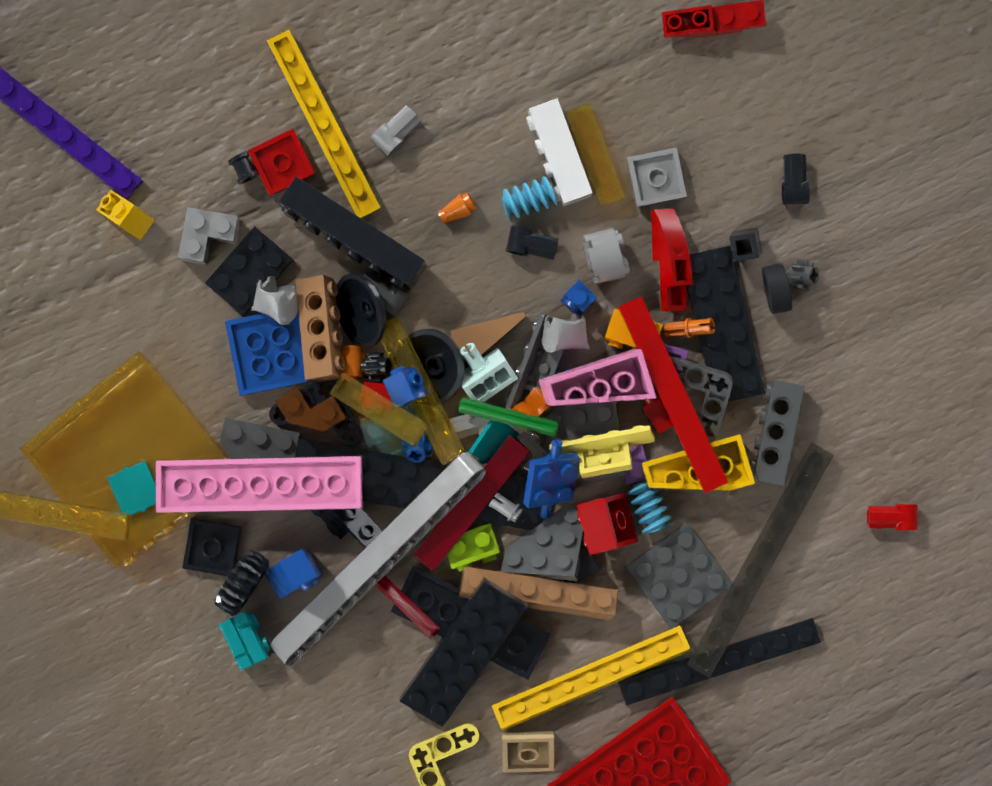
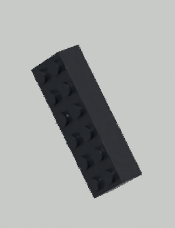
M297 176L279 201L283 207L282 211L287 217L295 222L299 219L302 220L307 230L316 236L322 233L326 236L324 239L327 240V243L338 250L342 246L347 250L346 253L350 258L358 263H361L362 260L368 263L367 267H369L370 271L379 277L385 274L390 278V283L402 291L404 288L410 291L427 266L423 258Z

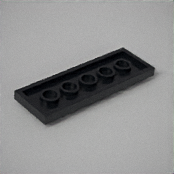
M731 246L690 254L693 285H687L694 320L712 318L715 327H710L715 329L714 334L698 335L705 366L725 371L732 377L733 386L728 402L765 394ZM708 373L709 384L710 382L718 384L717 388L720 390L724 386L728 387V384H725L724 378L714 381L711 380L713 374Z
M414 565L401 589L440 628L437 635L441 637L468 601L467 598L459 597L460 588ZM395 604L393 605L390 612L411 621ZM520 618L490 661L529 680L551 633Z
M483 578L402 693L400 702L443 727L528 608L527 603L488 579Z

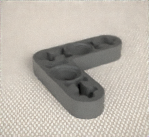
M670 357L672 363L676 364L675 369L683 371L684 366L688 367L685 373V380L681 379L682 373L677 372L683 386L706 392L699 420L703 429H705L708 419L719 421L718 423L712 422L711 431L714 434H709L708 436L709 442H714L719 434L732 390V377L725 371L677 357ZM693 370L701 371L704 375L703 381L700 383L692 382L689 377L690 372ZM708 373L713 374L711 380L714 381L724 378L725 384H728V387L724 386L720 390L717 388L718 384L710 382L709 387L705 386L708 380ZM711 401H716L721 405V411L717 414H712L708 411L707 404Z

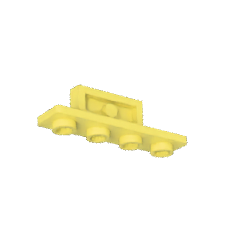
M640 425L629 430H612L597 436L586 435L576 440H560L563 443L561 454L576 452L580 457V475L582 478L633 469L630 446L651 443L655 439L650 426Z

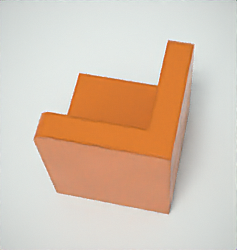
M536 387L524 401L515 405L511 410L543 418L553 406L545 403L542 390Z

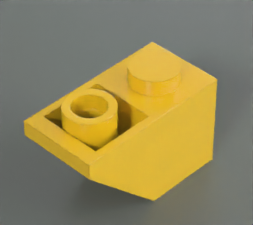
M112 190L102 198L99 207L96 209L140 241L155 221L148 214Z

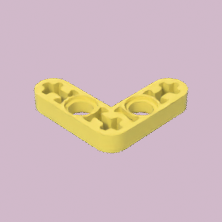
M465 723L412 746L409 751V760L420 786H428L423 782V775L429 771L436 773L438 777L437 783L432 786H446L436 761L475 745L479 739V730L475 725ZM465 728L475 732L471 742H468L467 739H462L459 741L461 746L456 748L455 739L451 733L456 732V737L464 734L463 729ZM441 738H448L452 744L451 749L447 752H441L437 748V741ZM417 748H420L421 751L426 750L428 753L424 757L426 764L430 762L433 764V766L426 767L420 772L417 767H422L421 760L419 758L415 759L413 756L416 754Z

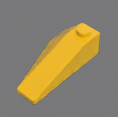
M741 434L710 443L729 482L714 490L731 491L755 484ZM685 451L641 463L649 488L702 490Z

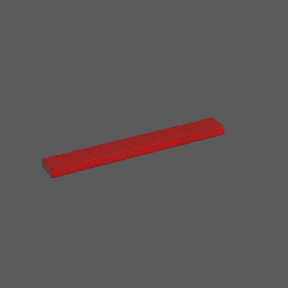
M642 296L619 306L618 310L636 348L642 350L652 383L704 494L729 483Z

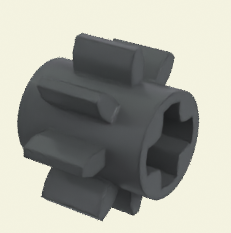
M797 259V265H791L788 269V281L792 284V288L799 291H809L810 286H815L819 280L818 268L814 267V262Z

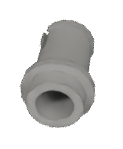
M497 493L489 506L508 518L507 521L510 522L512 520L516 522L523 511L520 508V504L515 505L501 496L500 493Z

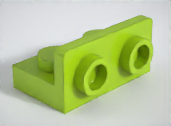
M491 523L466 531L447 554L451 569L457 568L458 572H461L465 567L472 568L471 562L481 559L482 564L497 559L496 554L500 553Z

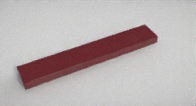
M509 436L485 465L486 474L484 478L440 521L414 556L434 571L530 451L512 436Z

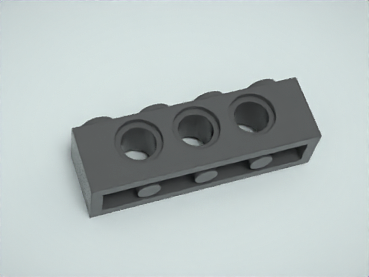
M775 379L771 381V385H766L764 399L768 400L766 410H761L759 424H762L761 434H756L753 449H757L756 459H751L750 461L754 481L784 486L805 386ZM776 401H783L786 404L787 410L785 414L780 415L775 412L774 404ZM773 425L778 426L782 431V435L778 440L772 439L769 435V429ZM767 450H771L776 454V462L773 465H769L764 461V454Z

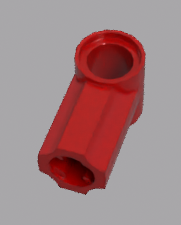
M918 504L867 506L868 528L918 530Z

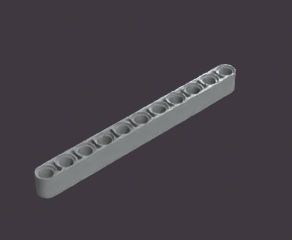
M469 452L458 456L274 638L270 647L286 666H291L298 662L484 478L486 470Z

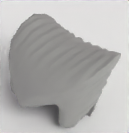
M269 276L263 284L259 280L252 311L269 315V317L275 319L281 325H288L298 313L297 290L292 284L277 287L274 276Z
M572 314L571 321L555 317L550 324L549 315L546 316L541 340L545 351L552 353L571 348L590 350L585 317L582 316V319H579L578 314Z

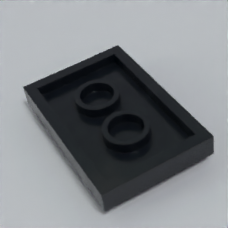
M254 226L205 284L244 317L254 305L256 287L259 280L262 281V284L269 276H274L275 280H277L293 259Z

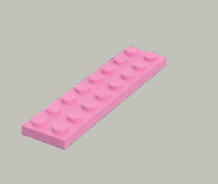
M361 456L156 461V513L362 509Z

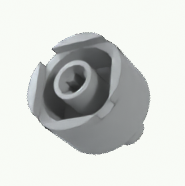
M613 228L582 236L585 242H587L583 243L589 271L593 270L594 272L592 280L595 285L624 278L625 274L630 273L627 258H624L621 254L620 249L624 248V242L618 230L614 231Z

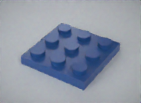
M299 310L294 320L288 325H281L275 319L263 313L225 321L240 396L310 382L305 380Z

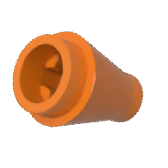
M468 192L463 195L460 193L444 208L439 210L438 214L442 222L447 224L473 215L472 212L476 211L477 207Z

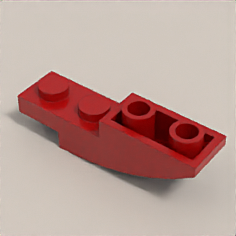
M764 0L716 7L708 5L661 12L664 38L723 35L743 32L746 29L767 27Z
M674 208L651 210L653 261H659L661 312L687 310L686 285H693L690 255L684 231Z

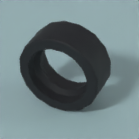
M780 263L763 267V284L770 312L777 314L791 311V291L784 265Z

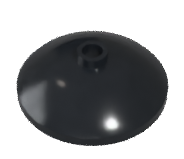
M356 272L346 274L337 284L338 294L336 302L340 311V324L354 344L362 348L373 347L381 341L386 329V310L383 299L377 287L367 277Z
M422 329L409 334L400 344L396 355L395 367L404 366L405 369L416 367L418 373L422 376L423 385L428 394L417 400V402L425 405H437L450 400L458 392L463 382L464 362L458 346L448 335L435 329Z

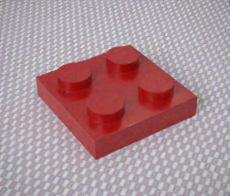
M294 129L288 130L248 150L270 197L288 189L296 176L304 181L316 175Z

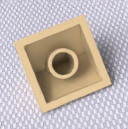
M553 731L502 732L503 773L554 771Z

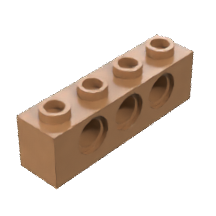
M325 275L296 280L305 380L321 383L344 378L345 361L341 355L343 338L339 331L338 323L340 311L336 302L338 294L337 284L333 278ZM322 299V305L318 309V302ZM324 324V330L320 334V327ZM327 349L326 356L322 358L323 351Z

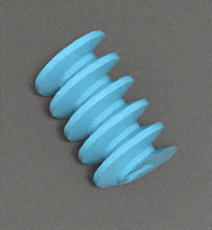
M545 176L541 178V185L535 179L532 180L531 188L527 183H523L522 191L516 185L512 188V194L507 189H503L502 202L509 221H511V213H514L517 218H521L522 209L527 215H530V207L532 206L537 212H540L541 203L549 209L550 200L557 206L552 185Z
M647 480L631 485L633 488L628 492V495L637 496L631 503L632 505H640L635 514L644 515L638 522L639 524H647L642 533L649 534L672 526L665 524L671 519V516L662 515L667 506L658 505L664 497L655 496V493L660 488H649Z

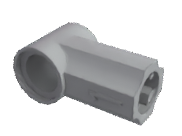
M406 105L387 124L381 125L372 134L370 140L389 157L402 145L403 139L421 123V119Z
M465 414L448 419L446 423L451 440L454 441L475 434L480 435L490 420Z

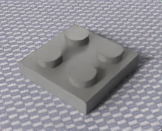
M677 147L627 157L637 208L687 198Z

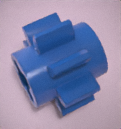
M413 431L409 437H403L401 453L406 454L407 459L411 462H422L425 456L431 457L433 440L428 439V435L422 431Z

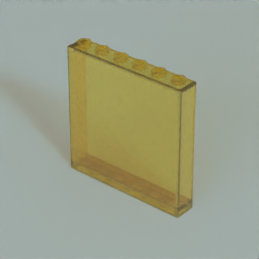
M139 351L19 448L115 568L122 565L124 568L128 567L137 559L135 557L136 553L141 549L144 552L149 550L157 543L155 541L157 536L161 533L164 536L176 527L174 522L181 517L186 519L194 512L156 513V505L147 508L146 512L140 511L124 518L107 477L123 471L124 467L129 468L146 461L156 483V461L229 459L146 356Z

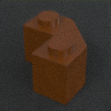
M297 387L275 400L290 424L328 432L347 420L346 415L333 396L311 408L303 393Z

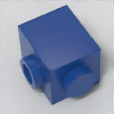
M404 366L392 370L390 372L392 376L383 380L395 409L409 405L428 395L423 385L422 376L418 373L416 367L405 369Z

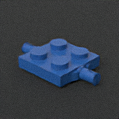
M559 440L552 441L549 455L530 460L523 503L527 508L541 506L540 517L543 519L550 518L553 504L573 501L580 457L576 452L561 454L563 443Z

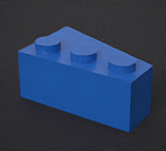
M308 548L297 551L265 573L279 600L300 588L302 591L308 590L320 583L319 577L323 575Z

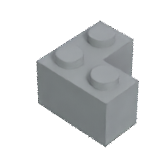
M187 207L178 258L182 261L207 265L211 241L237 244L241 223L240 218L235 215Z

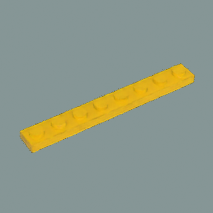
M290 30L267 40L354 213L363 219L381 210Z
M677 626L492 705V708L503 731L687 653L691 649L681 626Z

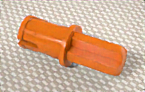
M687 318L685 321L666 323L663 331L667 338L682 336L692 338L694 335L714 334L715 329L710 327H715L712 318L700 320Z

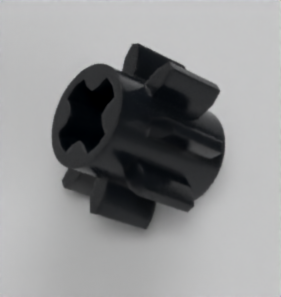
M368 353V358L363 359L361 363L362 375L364 378H369V382L383 383L385 377L391 375L392 363L390 358H384V353Z

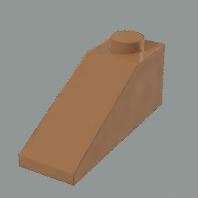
M522 312L450 330L452 340L456 343L459 350L464 346L469 353L471 351L466 344L474 343L481 356H483L525 320V313ZM462 356L464 365H467V361Z

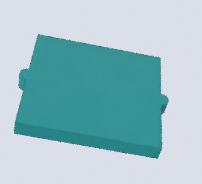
M490 420L468 452L479 459L478 462L482 465L487 464L509 436L517 440L520 433L510 427L511 425Z
M146 461L131 467H124L123 471L107 477L124 518L141 511L146 512L147 508L156 505V483Z

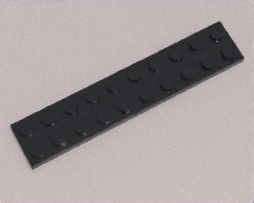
M300 438L298 439L295 458L361 456L362 501L405 509L450 465L427 460L416 463L411 462L404 456ZM511 475L497 493H500L501 496L515 505L520 504V508L523 511L517 521H507L508 518L489 506L490 502L474 521L532 530L543 522V518L540 517L541 506L527 508L523 503L527 478Z

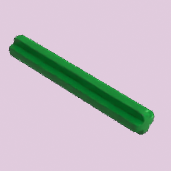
M462 398L459 403V412L550 436H556L559 423L557 421L467 398Z

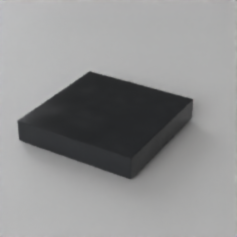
M191 518L182 569L229 576L236 564L242 527Z

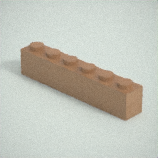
M465 567L462 572L459 594L461 598L469 599L482 579L486 578L526 602L528 608L611 620L615 616L618 590Z

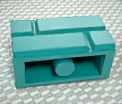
M249 610L218 624L240 671L270 657L268 651L272 650L266 636L261 638L257 629L261 625L255 613L250 615Z

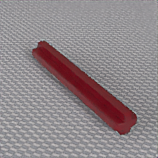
M386 576L377 582L375 586L430 638L435 637L440 628Z

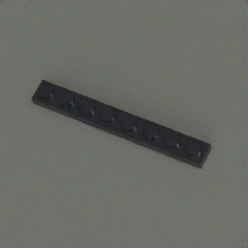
M809 618L630 676L618 683L627 706L821 643L813 618Z

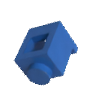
M578 280L564 294L560 301L573 314H578L580 317L596 301L597 297Z

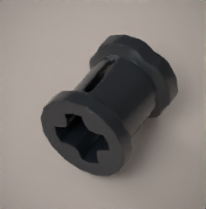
M248 152L240 153L228 160V164L233 166L238 176L237 182L239 185L259 176L258 171H254L249 161L250 155Z

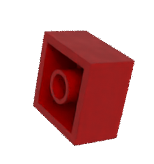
M626 492L577 505V517L584 531V544L590 555L638 542Z

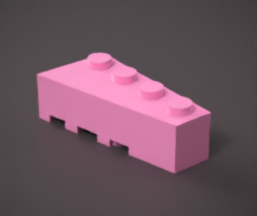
M632 349L539 380L545 403L551 406L656 399L641 349Z

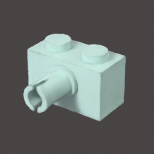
M474 343L466 344L471 353L464 346L461 348V355L470 365L464 370L461 386L471 400L484 402L518 379L498 348L484 357L481 356Z

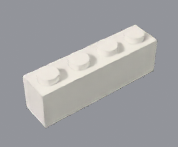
M558 98L529 108V116L526 117L530 131L535 130L538 140H535V145L539 155L544 154L547 163L543 164L547 177H552L556 187H553L556 201H561L564 207L592 197L591 187Z

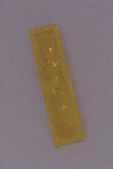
M590 103L566 111L567 119L600 206L603 207L625 199Z
M344 372L330 392V395L414 447L428 427V424Z

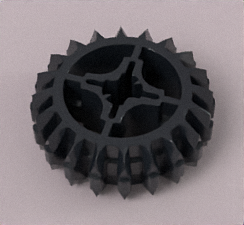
M253 549L245 552L219 590L215 599V605L226 614L228 613L231 616L237 615L265 575L269 566V560L263 554Z

